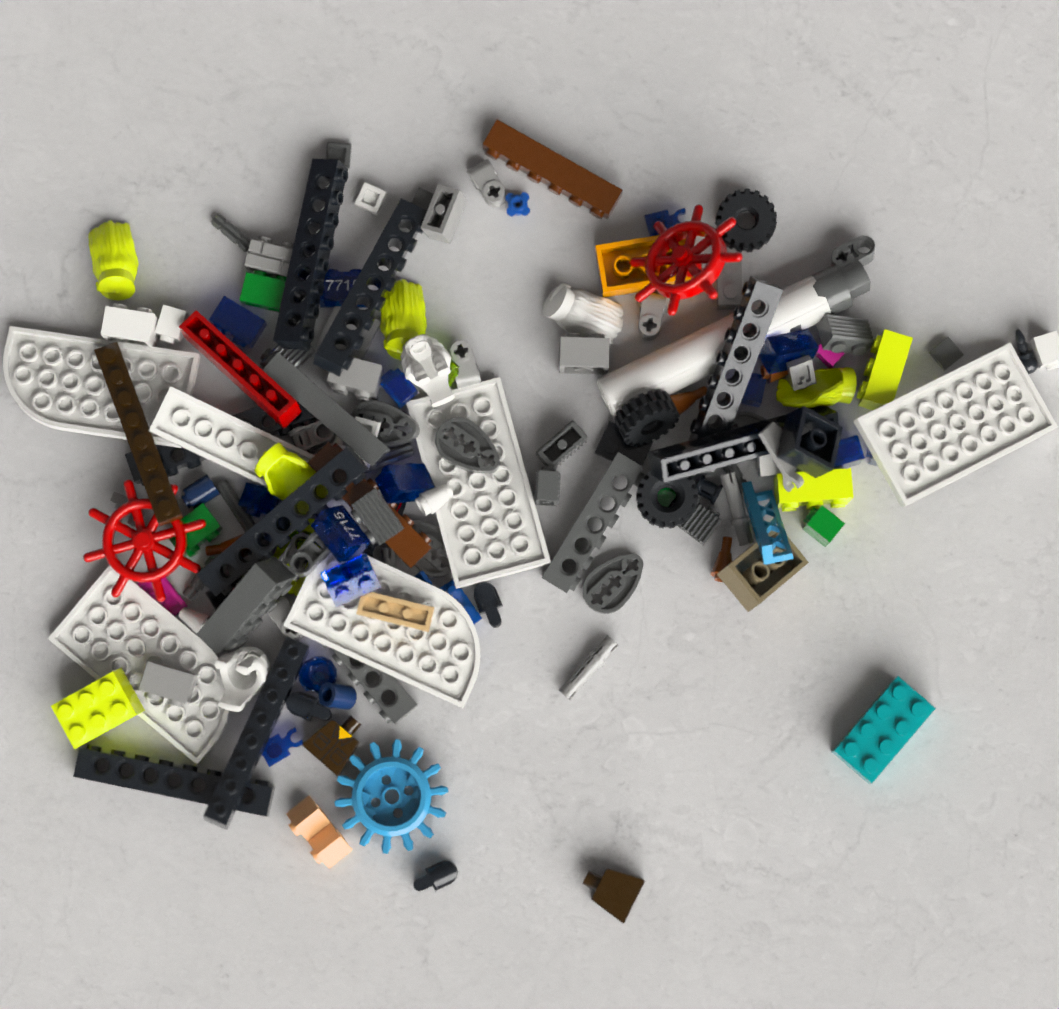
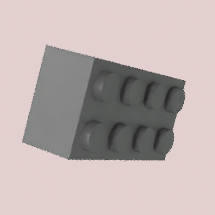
M276 557L255 563L199 630L197 635L217 655L225 651L229 653L235 647L239 649L249 639L247 637L248 633L251 630H256L262 624L263 620L261 618L264 614L270 613L277 606L276 600L279 596H284L292 588L291 582L296 576Z

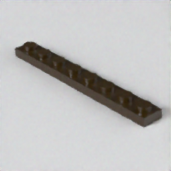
M117 341L95 349L94 352L159 526L183 518L152 433L149 432L148 422Z

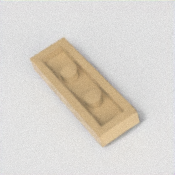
M362 590L356 614L429 632L435 608Z

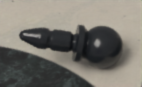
M1017 329L1015 331V340L1018 343L1017 347L1020 352L1017 355L1027 373L1032 374L1036 371L1038 362L1032 356L1033 350H1028L1025 336Z

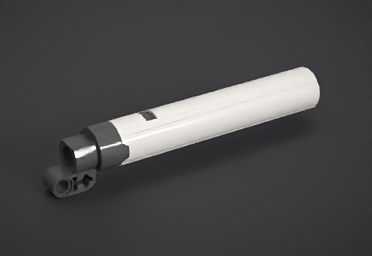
M859 236L835 248L832 252L830 267L783 289L761 351L768 348L769 345L772 346L780 340L789 338L800 331L818 324L825 314L836 315L853 306L852 299L870 291L871 281L863 266L869 264L874 259L875 242L871 237ZM867 247L870 251L868 253H861L858 249ZM761 301L753 303L751 309H758ZM733 313L597 378L596 384L600 395L612 417L617 416L616 412L622 410L621 406L624 403L628 404L631 398L636 399L638 394H647V391L653 390L655 392L656 389H660L661 391L665 390L670 395L710 376L711 373L714 374L717 366V354L720 350H723L725 333L729 327L731 328L734 321ZM748 323L743 327V333L751 330L752 323ZM743 346L735 349L734 356H738L743 352Z

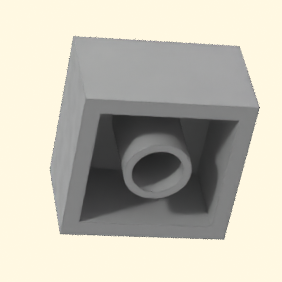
M566 333L565 337H560L559 373L607 374L609 369L610 338H605L604 334H590V337H580L579 333Z
M354 358L349 370H343L340 377L329 372L327 382L330 388L333 389V393L347 396L348 393L355 394L357 396L356 399L361 401L377 400L385 372L380 364Z

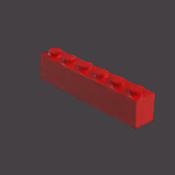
M197 310L179 326L184 338L282 428L285 429L301 413L297 401Z

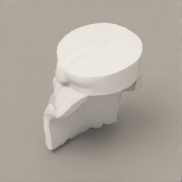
M561 283L550 292L543 305V315L555 320L567 333H579L580 337H590V334H604L605 338H610L609 345H611L613 339L617 337V333L621 332L623 308L620 304L585 290H571V286L566 283Z

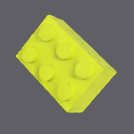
M884 329L881 335L877 334L870 350L871 353H874L873 358L870 357L869 361H867L863 373L864 376H867L866 381H863L862 385L860 384L856 398L860 399L858 406L875 410L895 399L912 337Z
M851 468L834 469L817 478L805 472H796L803 478L804 484L800 488H797L794 484L795 487L790 492H787L783 487L782 473H777L773 479L776 504L778 508H782V512L796 511V508H799V506H806V510H812L814 507L819 509L822 505L830 504L831 508H843L854 498Z
M122 667L51 705L74 749L145 711Z

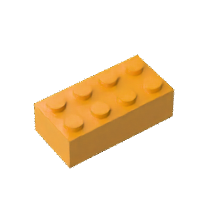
M660 235L595 245L603 297L636 293L650 283L646 276L645 267H632L630 259L633 257H647L649 249ZM686 238L678 242L680 246L685 244ZM670 249L665 256H671L673 251ZM671 265L660 266V274ZM676 274L665 283L674 284ZM686 276L685 282L692 278Z

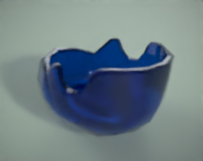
M314 656L306 660L299 670V682L306 691L319 693V689L324 683H335L337 680V668L326 657Z

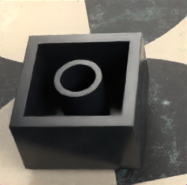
M803 406L786 415L777 458L814 478L822 476L834 470L843 427Z

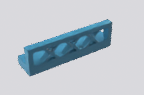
M751 481L742 483L744 502L764 565L793 559L791 546L773 491L768 490L755 493ZM769 499L766 506L758 504V501ZM767 514L774 518L771 522L763 520V517ZM772 530L779 534L776 538H773L768 533ZM776 546L786 550L775 554L772 552Z

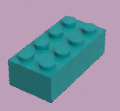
M899 676L894 677L831 752L868 784H872L936 708Z

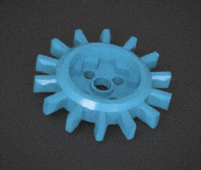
M396 739L392 745L393 752L391 757L383 758L377 743H370V751L374 761L365 765L359 757L352 755L349 758L352 765L360 770L357 778L351 779L347 776H338L337 781L342 785L353 788L352 797L335 800V806L343 808L351 805L355 811V816L347 819L342 824L343 828L350 829L358 822H361L367 828L359 842L363 847L370 842L374 833L383 835L381 848L385 854H388L391 849L392 836L400 835L407 851L413 850V841L410 838L409 832L415 828H418L424 836L431 838L434 833L430 827L424 824L423 820L427 814H433L436 817H445L446 815L442 808L431 806V796L444 795L449 792L448 787L445 786L430 787L428 778L438 773L441 769L440 765L434 764L427 770L422 771L417 766V762L423 756L424 749L418 747L414 750L411 759H403L400 757L402 749L401 740ZM385 775L391 778L389 785L382 783V778ZM406 786L413 788L412 795L408 796L404 793ZM390 789H394L399 793V800L394 804H390L385 800V794ZM373 798L380 799L379 807L372 806L371 801ZM397 808L403 811V815L400 818H396L393 814Z

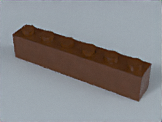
M498 119L482 144L485 155L491 159L497 160L499 158L506 162L505 165L515 172L520 170L526 173V177L536 184L542 182L548 186L547 189L558 196L563 194L569 197L568 201L577 207L585 206L590 209L589 213L598 219H602V217L609 219L622 196L623 190Z
M328 442L307 463L318 472L343 449L337 443L332 446ZM337 469L334 473L337 481L344 482L347 475L344 470ZM364 478L356 486L353 482L345 488L348 492L342 499L354 510L351 506L353 503L373 489L379 490L380 487L371 478L368 480ZM386 496L383 499L404 529L385 543L411 569L432 548L429 545L431 540L423 531L417 533L412 528L415 523L405 513L401 516L395 510L397 507L395 502L389 496Z

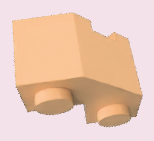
M309 795L286 813L291 821L288 826L296 836L301 834L308 841L313 849L310 854L318 863L323 861L328 868H331L352 851V848L342 834L333 826L327 815Z

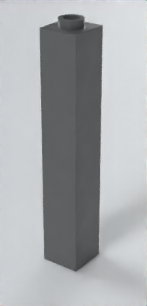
M279 352L276 355H270L264 362L265 368L263 371L373 468H376L391 451Z

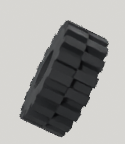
M740 189L736 190L734 194L727 195L719 206L715 219L716 227L729 217L736 219L735 226L721 236L724 242L728 244L727 247L731 250L736 248L737 252L741 253L743 250H747V253L752 252L754 249L759 250L773 236L777 224V213L774 212L775 206L772 202L769 203V198L766 195L761 196L760 191L750 192V189H745L740 192ZM748 211L755 216L756 223L752 228L743 229L737 224V216L741 212Z
M656 389L655 392L650 390L647 391V394H638L636 399L631 398L628 404L624 403L621 406L622 410L616 412L617 416H614V422L627 445L634 446L636 444L637 446H642L644 442L649 444L651 440H658L662 434L666 435L669 433L668 430L675 427L674 423H678L680 414L670 395L665 390Z
M649 471L641 479L637 489V508L641 512V516L649 521V524L659 526L658 528L664 529V527H669L671 529L684 524L694 513L698 504V488H696L695 481L690 476L663 483L652 476L651 471ZM671 488L675 491L677 500L672 506L665 507L658 502L657 495L661 489Z

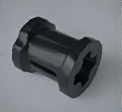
M702 475L696 488H698L699 495L710 500V503L714 505L723 485H716L705 479V476Z

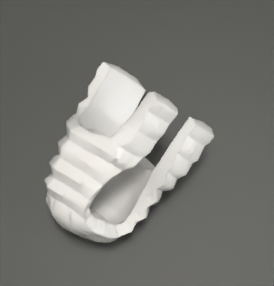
M426 334L418 335L406 341L401 354V365L405 378L427 393L432 407L443 405L455 398L448 383V374L451 372L449 369L451 356L444 349L443 344Z
M255 647L239 648L224 654L216 660L215 666L220 671L225 688L224 696L217 706L234 712L242 711L246 702H249L254 695L259 693L271 671L270 662L262 650Z

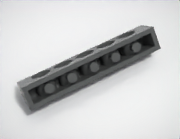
M617 453L542 576L544 580L565 593L569 589L572 591L576 589L581 578L577 577L581 569H588L594 559L590 556L595 547L600 549L607 538L603 535L606 528H613L619 518V515L615 513L620 505L625 508L632 496L628 493L633 484L638 487L641 479L644 477L645 474L641 472L643 469L641 465L623 454ZM617 475L626 477L627 486L625 488L617 489L614 487L613 479ZM604 496H610L614 499L615 505L611 510H604L601 507L600 501ZM591 517L601 519L602 526L598 531H591L588 528L587 523ZM578 538H586L588 540L589 548L587 551L579 552L576 550L575 542ZM573 559L576 562L574 572L567 573L563 570L562 563L564 560Z
M332 649L335 652L332 655L333 659L340 667L344 664L351 671L348 674L349 678L356 686L360 683L367 690L363 693L372 705L377 702L382 708L379 713L387 723L393 721L394 724H397L418 706L395 677L365 663L359 667L352 666L351 657ZM371 672H377L380 676L378 684L374 686L369 685L366 681L367 675ZM393 691L395 693L396 699L392 704H385L382 701L384 692Z

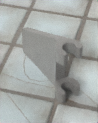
M771 422L758 435L782 473L784 489L790 492L795 487L794 484L797 488H800L804 484V480L795 472L798 468L777 458L783 429L776 423Z

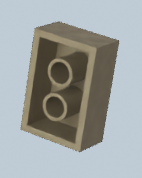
M772 530L768 533L773 538H776L779 534ZM789 537L788 540L793 553V559L764 565L756 541L717 573L747 612L762 603L809 563ZM776 546L772 552L775 554L786 550Z

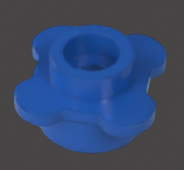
M526 192L518 195L513 193L506 195V201L508 202L506 213L508 216H527L530 213V208L528 207L529 195Z

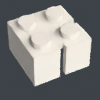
M113 303L112 307L105 306L100 335L105 340L130 343V340H134V344L156 347L158 336L155 333V329L159 319L154 313H151V309L137 307V310H129L126 305Z

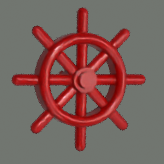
M698 204L694 207L691 221L678 223L668 229L662 222H655L654 228L660 236L652 244L647 257H633L630 259L632 267H645L646 276L650 282L636 293L635 300L642 302L654 291H657L662 296L670 299L667 313L673 316L677 313L681 299L696 296L703 291L709 298L715 299L718 293L712 284L722 272L725 263L739 262L743 258L740 252L727 253L725 242L721 237L735 226L736 219L729 217L714 229L709 224L701 221L703 206ZM696 236L705 237L694 246ZM686 238L685 244L680 246L678 242ZM712 245L711 254H701ZM670 249L673 251L671 256H665ZM671 265L660 274V266ZM676 274L674 284L665 283ZM686 276L692 278L685 282Z
M127 479L124 481V488L128 502L118 507L110 516L96 508L89 509L88 514L90 517L105 524L102 535L103 548L85 553L83 560L85 562H92L106 558L110 566L120 575L111 590L113 597H119L128 580L140 583L151 582L157 601L163 602L166 596L161 580L172 574L179 565L193 573L201 571L199 564L184 556L187 549V533L204 528L206 521L198 519L184 524L182 519L171 522L173 527L155 532L159 526L155 514H153L146 527L141 512L143 509L153 510L150 500L146 498L138 499L133 481ZM171 484L174 495H176L178 486ZM130 513H132L136 530L121 522ZM118 531L131 540L114 544L115 532ZM176 536L174 551L159 543V541ZM134 549L126 565H124L119 560L117 554ZM153 551L169 559L167 563L157 568ZM142 554L144 555L148 572L134 571Z

